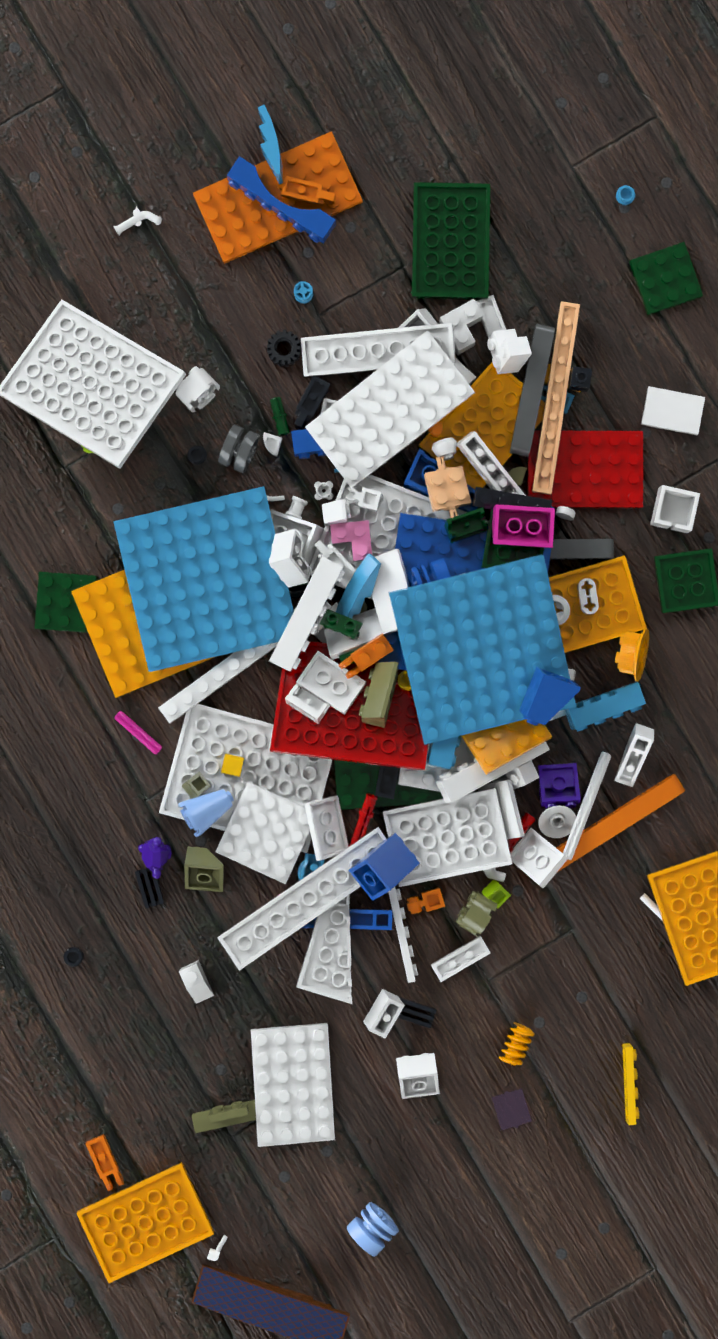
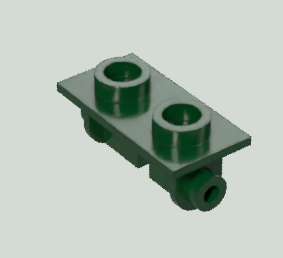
M327 609L319 623L325 629L328 628L340 632L352 640L359 638V630L363 625L359 621Z

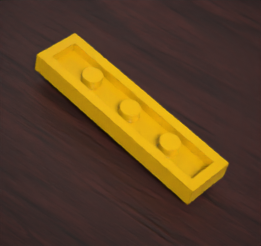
M630 1043L622 1044L625 1117L628 1125H636V1119H639V1108L635 1104V1099H638V1088H635L634 1081L638 1078L637 1069L634 1068L637 1054L636 1049H633Z

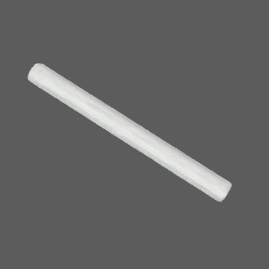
M601 752L563 851L568 860H572L611 759L609 753Z

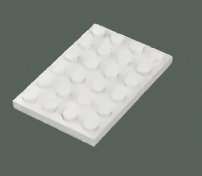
M496 788L469 793L452 803H446L444 799L383 811L388 837L396 833L420 862L398 883L399 887L513 864Z
M320 1023L251 1029L258 1147L335 1140L328 1024Z

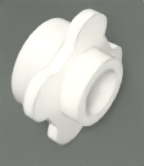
M317 481L314 484L316 500H331L333 498L332 482L321 483Z

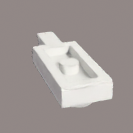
M321 540L317 541L314 545L321 552L317 555L320 559L323 556L344 567L342 571L345 574L341 583L347 587L356 570L331 544L326 547Z

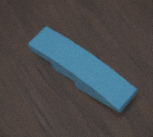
M265 105L258 107L259 115L263 122L259 128L265 142L260 144L268 165L280 185L283 183L280 147L270 115Z
M367 554L355 571L336 609L337 613L352 619L353 615L360 614L364 598L371 597L381 563L373 555Z

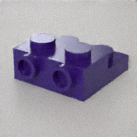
M577 763L538 765L541 807L548 809L553 806L565 805V807L570 809L575 808L576 804H579L581 800Z

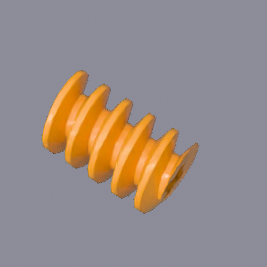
M513 1022L517 1028H510L514 1035H507L511 1042L504 1043L508 1050L502 1049L501 1051L505 1054V1057L499 1056L498 1058L505 1063L517 1066L523 1064L520 1058H525L526 1054L523 1051L529 1049L525 1043L530 1044L532 1042L528 1036H534L535 1033L530 1028Z

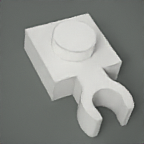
M365 487L362 488V492H358L354 488H348V491L355 493L352 498L346 497L348 501L357 500L359 501L358 507L377 511L382 492Z

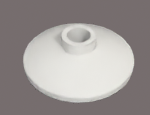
M553 806L546 809L540 815L538 825L544 835L551 838H562L571 833L576 815L568 807Z

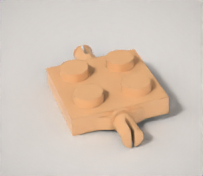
M442 456L436 458L438 469L425 473L424 478L432 511H449L450 518L458 516L456 509L461 506L470 505L471 499L463 467H446L444 457Z

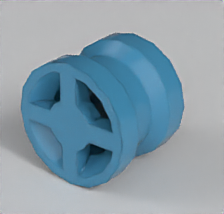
M305 281L298 282L294 287L295 299L301 304L310 302L313 297L312 286Z

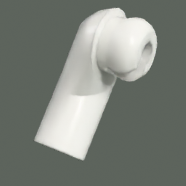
M495 868L483 870L488 878L504 882L506 873L497 871Z

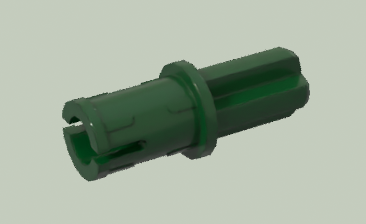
M274 397L270 399L274 415L272 418L275 420L278 436L287 435L290 433L286 420L287 414L284 412L281 397Z

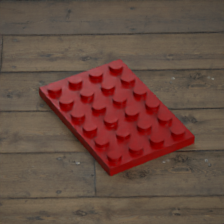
M534 431L528 457V496L552 500L551 506L553 508L559 506L568 508H643V431H561L551 495L532 492L541 431Z

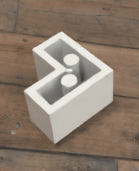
M474 299L441 316L439 320L440 324L453 323L455 352L457 355L474 347L476 342L468 328L482 321L483 314Z
M515 329L494 331L487 342L497 374L519 372L532 354L527 336L517 337Z
M296 529L275 534L269 558L271 568L276 571L288 588L308 583L311 567L302 557L304 540Z

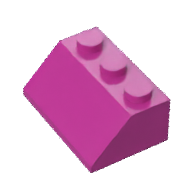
M495 505L493 507L492 520L493 544L553 548L555 508Z

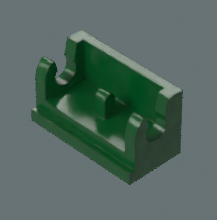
M483 507L446 520L444 527L451 543L487 531L488 520L485 521Z

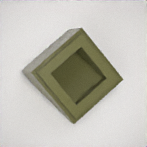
M200 771L182 785V788L191 799L199 797L211 787Z

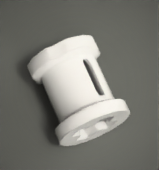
M293 496L289 511H286L285 514L302 519L301 514L308 502Z

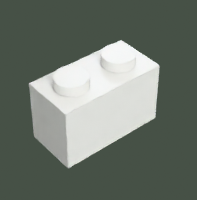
M382 989L363 1022L370 1032L386 1038L405 1005L397 995Z

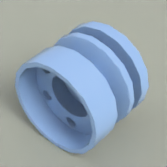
M369 1202L366 1205L367 1210H361L364 1220L355 1217L347 1226V1230L363 1250L375 1257L385 1247L381 1238L391 1241V1235L395 1236L399 1230L392 1218L383 1209Z

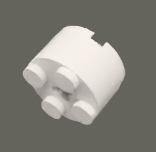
M195 366L176 388V396L191 412H196L195 408L202 409L216 396L213 392L215 389L219 391L220 385L203 368L199 369Z

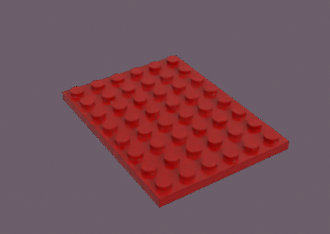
M310 642L306 651H301L298 657L301 661L296 670L293 668L292 671H288L282 668L270 752L425 771L428 744L425 745L423 742L412 691L401 689L398 685V678L385 728L362 723V716H359L360 707L362 704L365 705L367 699L364 698L366 686L370 687L371 683L369 679L370 670L375 668V664L378 661L356 674L366 681V685L344 715L330 706L319 724L288 705L285 697L292 690L317 651L331 659L327 643ZM339 658L333 660L340 664ZM356 663L350 664L346 669L351 670L357 665Z

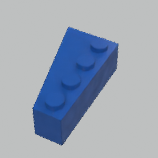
M419 448L403 487L429 497L424 474L436 471L438 469L437 461L430 458ZM467 484L471 504L461 506L458 509L471 512L478 507L472 506L475 490Z

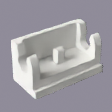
M297 684L294 685L285 697L288 705L319 724L330 708L329 704H326Z

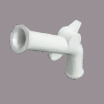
M136 206V209L133 211V217L113 227L120 236L123 231L133 225L140 226L143 219H148L156 223V225H160L162 217L149 211L140 212Z

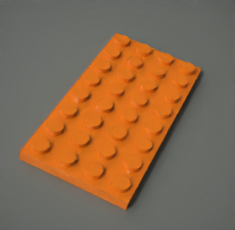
M332 131L281 153L283 183L280 185L267 161L254 165L265 188L276 199L288 206L307 210L321 209L328 215L333 216L363 203ZM285 176L322 184L323 187L327 188V192L335 193L334 204L324 202L323 206L281 197ZM227 178L193 192V196L224 264L298 231L288 220L284 222L276 216L277 213L273 210L267 211L260 205L259 201L256 199L252 201L246 197L245 192L241 189L235 190L228 184Z

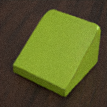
M492 880L482 890V894L498 904L497 909L511 896L496 880Z

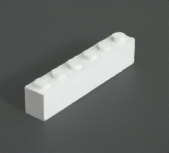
M323 556L321 557L269 660L270 662L288 671H292L293 668L297 669L301 661L298 657L301 651H306L310 643L307 639L310 633L314 635L319 625L316 623L318 617L324 616L327 610L325 604L328 599L332 600L336 592L334 586L336 582H341L345 574L342 571L343 566Z
M544 742L487 775L474 757L473 762L470 764L466 762L457 766L455 772L451 773L448 771L440 775L441 779L436 781V784L445 802L452 803L550 749L547 743Z

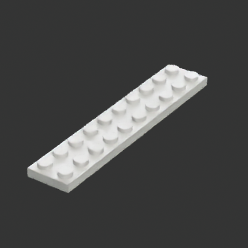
M379 827L217 937L239 971L361 887L348 870L386 839Z

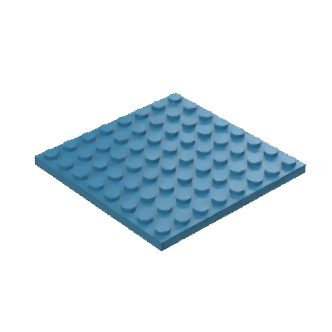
M264 486L113 521L149 672L279 642L294 610L287 585L269 564L275 529Z
M542 554L388 592L425 745L525 720L519 709L536 667L570 679L545 559ZM574 697L561 710L576 707Z

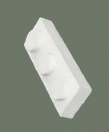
M479 936L432 963L431 966L440 982L487 956L490 954V951L482 937Z

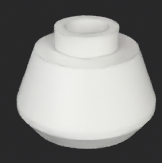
M452 437L445 438L433 443L431 449L437 457L443 456L444 461L454 458L453 455L456 453L457 441Z

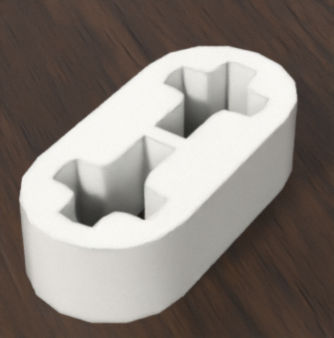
M585 578L577 585L581 611L586 615H591L598 610L599 603L595 582L590 578ZM584 582L592 586L588 590L589 595H586V590L581 588L585 584ZM587 598H590V603L594 604L591 611L584 607L588 603Z

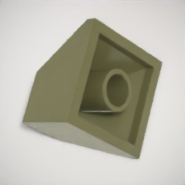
M187 847L185 889L223 892L224 865L207 848Z

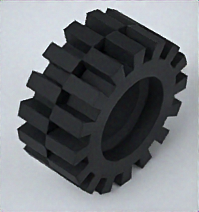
M276 331L277 333H273L271 338L268 339L267 353L270 360L280 367H289L290 364L294 365L295 361L299 360L302 349L298 336L294 335L291 331ZM288 342L292 347L291 352L285 356L280 355L277 352L279 343Z

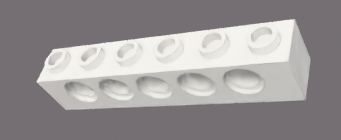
M475 431L469 432L456 443V446L490 489L525 495Z

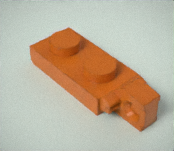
M285 176L281 197L323 206L324 202L334 204L335 193L327 192V188L323 187L322 184Z

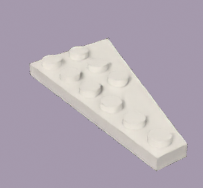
M349 894L317 916L296 987L352 1004Z

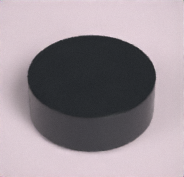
M70 947L64 953V962L68 966L76 967L83 961V951L78 947Z

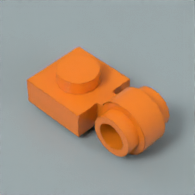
M439 887L422 892V900L418 896L408 898L406 903L411 914L421 912L423 906H425L427 912L445 907Z

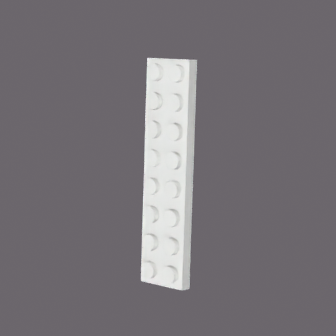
M453 323L301 338L304 377L378 370L427 330L452 363H456Z

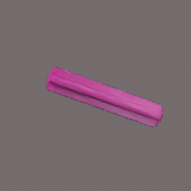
M119 711L116 714L115 720L154 754L160 752L162 746L125 713Z

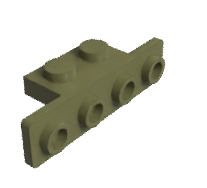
M255 1100L237 1101L228 1106L219 1105L210 1110L193 1113L192 1121L195 1133L256 1120Z

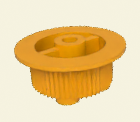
M647 628L641 634L628 631L625 634H621L619 642L621 649L620 652L616 653L615 663H618L617 668L619 672L633 674L636 682H639L646 663L649 646V630Z

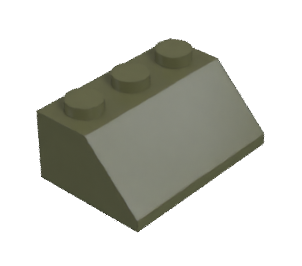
M378 662L375 664V668H371L369 673L370 687L366 686L364 698L367 699L365 705L362 704L359 711V716H362V723L385 728L399 674L398 662Z

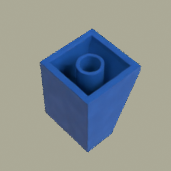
M536 667L519 711L523 714V718L527 719L528 723L538 726L539 723L545 725L580 691L581 687L571 679Z
M394 833L348 871L373 901L391 891L420 862L416 859L414 853L407 848L404 841Z

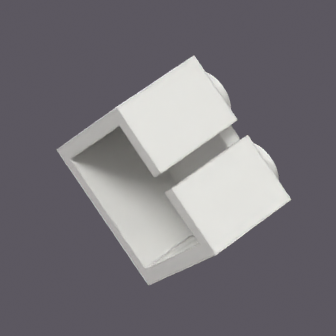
M665 485L660 486L650 525L665 529L671 527V530L683 533L691 532L700 493Z

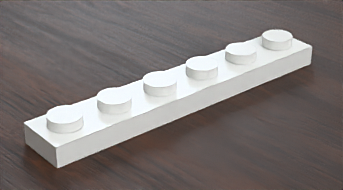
M394 887L388 893L407 981L410 983L415 982V976L418 975L416 964L412 965L411 957H414L412 945L408 946L406 939L410 938L408 926L404 927L402 919H406L404 907H399L398 901L402 900L400 889Z

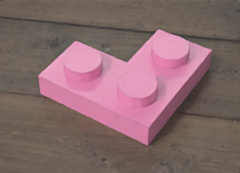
M369 520L330 524L332 544L351 542L353 561H362L367 554L372 555Z

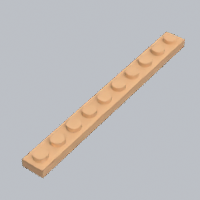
M562 301L560 303L532 492L552 494L580 304Z

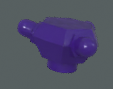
M155 837L139 845L138 850L142 853V860L147 869L152 871L153 878L158 879L161 877L163 865L171 858V849L168 844L164 845L160 837Z

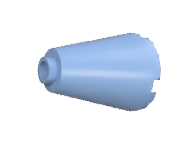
M222 789L180 802L178 807H183L180 812L190 830L194 829L196 831L194 835L199 837L233 806L232 801L234 799L229 791L225 792Z

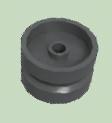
M234 424L225 439L218 463L228 467L234 461V470L244 474L254 457L260 435L249 431L244 437V428Z

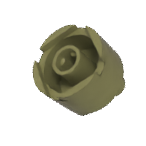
M472 891L466 907L463 906L459 911L456 923L476 937H479V934L481 935L492 918L491 911L495 912L498 904L481 893Z

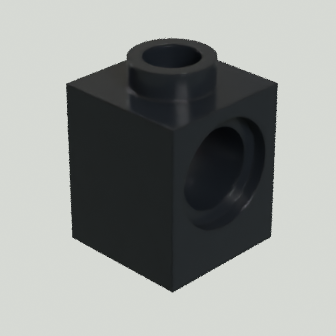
M573 366L570 370L568 390L587 392L590 388L592 369Z

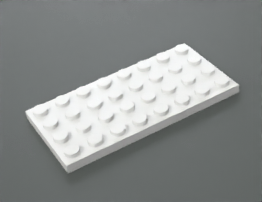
M427 330L305 426V428L349 486L354 488L475 394V392Z

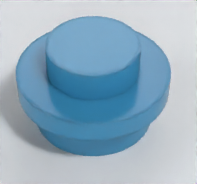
M627 185L621 186L616 192V199L622 205L631 204L635 198L634 189Z

